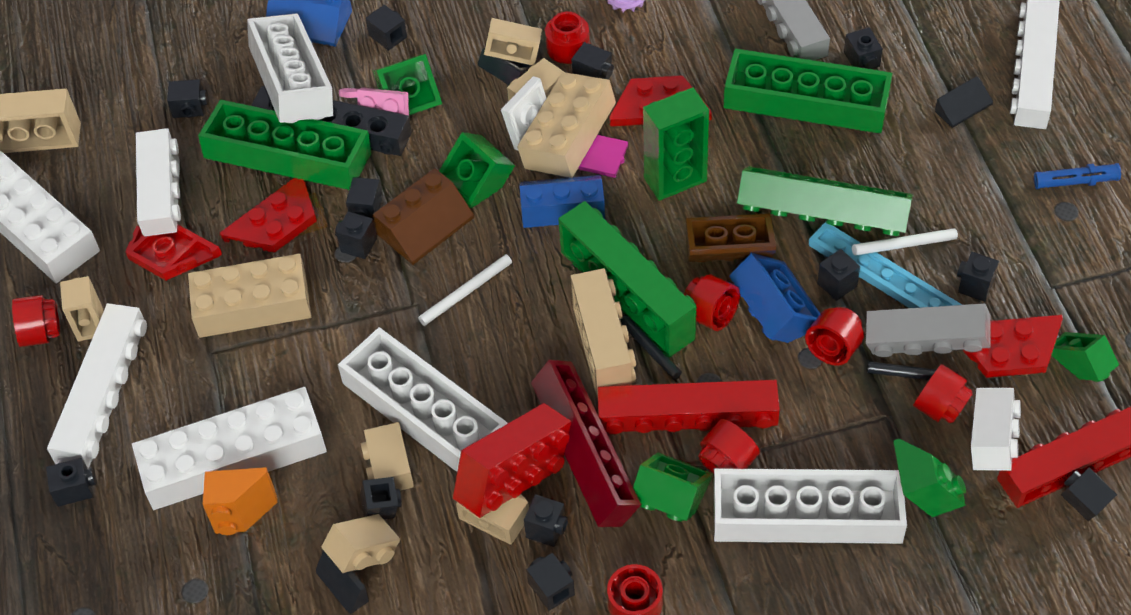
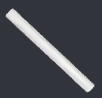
M953 228L853 244L852 253L856 256L955 240L958 237V233Z
M505 254L418 317L421 324L426 326L512 264L511 258Z

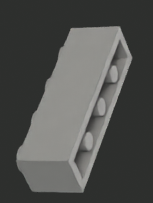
M757 0L760 5L764 6L769 21L774 22L779 37L787 43L791 56L813 61L828 56L830 37L806 0Z
M985 303L867 311L866 345L872 354L879 357H889L893 353L919 355L925 351L946 354L952 350L960 349L968 352H978L982 348H990V313Z

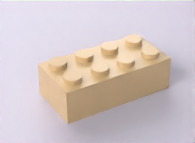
M562 72L517 146L525 169L569 178L574 176L616 103L610 80Z
M67 88L0 94V151L12 153L78 147L81 122Z
M300 254L188 273L191 315L199 338L311 318L306 273Z
M605 268L571 275L573 311L597 401L598 387L628 386L636 382L634 370L636 366L633 349L628 350L629 336L626 325H621V306L619 302L614 300L613 296H616L613 279H607Z

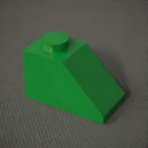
M1065 332L1056 339L1051 355L1078 379L1092 380L1094 382L1107 379L1110 376V372L1119 366L1106 336L1100 334Z

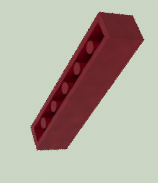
M548 360L531 384L541 404H547L571 420L570 439L566 445L564 455L597 526L622 527L641 506V503L572 361Z

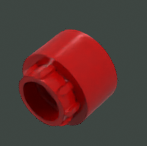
M566 11L556 14L547 23L545 37L546 50L549 57L559 63L572 64L571 59L584 42L590 44L589 25L585 19L574 12Z
M711 274L693 279L684 293L685 296H690L696 304V322L714 331H720L730 323L736 313L740 300V291L737 286Z
M43 295L12 300L13 323L19 347L50 343V338L60 335V321L56 301L53 299L44 300Z
M844 307L828 308L822 311L805 335L806 344L812 354L819 360L835 366L847 363L864 339L860 318L852 310Z
M941 364L913 406L938 423L942 418L949 423H953L973 393L971 389L964 386L967 382L965 378L944 364Z
M720 419L700 442L702 450L699 453V460L713 474L714 469H747L760 454V450L753 439L741 428L728 420Z
M638 564L626 565L614 572L607 586L610 614L660 615L663 606V587L659 576L652 569ZM633 595L642 596L636 600L629 598V596Z

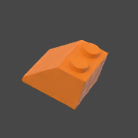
M267 467L205 472L203 506L215 534L233 535L236 532H246L277 503V495Z

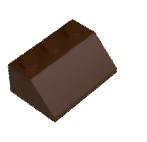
M434 168L375 212L373 218L377 235L414 265L474 219V214L453 182Z
M770 213L686 218L688 262L746 259L750 253L773 257L776 252V242Z

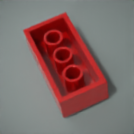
M543 403L462 449L453 499L481 518L491 511H496L510 499L517 498L528 488L538 485L551 474L559 472L565 462L564 454L570 439L571 420Z

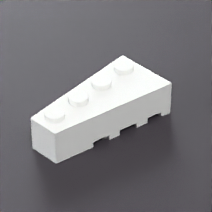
M168 128L136 132L137 222L144 237L177 232V221L181 220L178 198H180L179 149L177 139H172Z

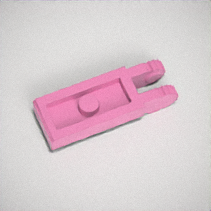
M344 88L339 90V96L357 98L359 106L409 116L408 92L372 88Z

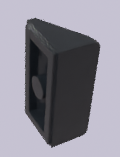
M485 48L482 49L478 61L479 67L508 85L513 80L521 77L532 66L484 55Z
M976 76L939 97L936 102L935 113L953 128L993 105V100L982 81Z
M323 550L316 567V574L346 611L352 614L369 602L366 587L353 571L342 573Z

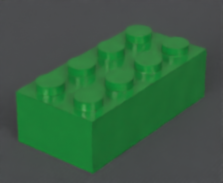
M694 87L677 92L670 97L652 102L643 107L644 179L659 201L707 182L709 109Z

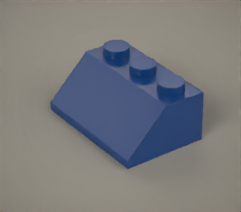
M268 0L266 17L298 14L312 43L336 47L352 13L350 0Z
M601 175L520 182L523 228L559 225V217L584 201L592 208H597L605 219Z
M750 253L729 276L735 286L739 288L740 296L749 305V312L759 320L763 326V333L770 340L789 343L805 336L807 330L820 315V312L784 261Z

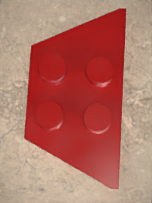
M683 75L630 79L610 115V127L643 125L644 106L670 97L677 92L690 89L692 86ZM708 107V109H709V120H711V118H712V112H711V109Z
M297 178L290 180L220 232L221 239L228 243L231 239L242 241L246 247H259L265 251L277 252L317 221L305 181Z
M178 224L177 232L145 237L140 227L136 226L133 232V239L129 242L125 251L129 260L166 281L222 255L219 246Z
M1053 315L990 321V348H982L978 352H968L963 349V352L970 360L976 362L977 368L986 378L1046 373L1063 316Z

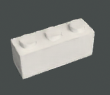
M977 388L971 440L973 470L1011 471L1012 458H1018V439L1014 438H1019L1020 428L1019 419L1015 418H1021L1020 400H1015L1014 388Z

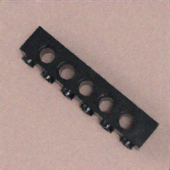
M261 86L251 106L275 111L265 86ZM333 100V116L320 119V121L367 130L371 150L387 155L402 156L412 133L408 115Z

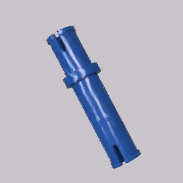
M1119 163L1100 166L1087 164L1086 167L1034 172V185L1036 189L1078 184L1094 186L1096 182L1119 181L1121 179ZM1102 173V175L1081 176L1087 174ZM1073 176V178H1064V179H1055V180L1052 179V178H1057V177Z

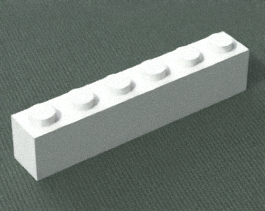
M1027 0L1026 3L1021 2L1019 18H1023V21H1019L1017 36L1022 37V39L1017 41L1015 55L1020 56V59H1016L1014 66V75H1018V78H1014L1012 94H1016V98H1012L1010 114H1015L1014 125L1039 129L1047 128L1052 104L1060 0Z
M107 303L47 447L55 464L83 458L87 468H89L92 459L96 458L101 436L107 431L111 411L118 404L120 388L127 381L130 363L137 356L139 340L146 333L147 322L144 320L140 308Z

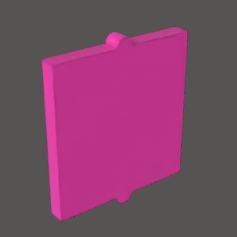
M597 135L578 169L615 178L620 165L625 162L624 155L629 145L628 142Z

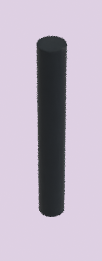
M628 315L622 316V319H620L621 325H626L628 333L673 380L677 379L682 374V371Z
M870 361L868 365V373L930 380L937 370Z

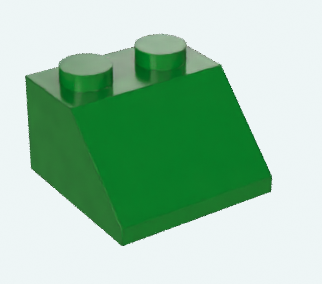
M420 54L372 70L378 89L408 92L409 115L442 104L426 54Z
M462 132L439 172L453 182L468 207L473 208L503 187L515 165L482 135Z
M899 438L893 440L902 491L905 497L931 517L966 506L964 499L966 486L961 476L954 474L945 463H941L932 454Z
M657 452L640 465L633 489L641 503L640 507L647 510H660L665 512L668 518L675 521H687L696 513L711 482L713 473Z

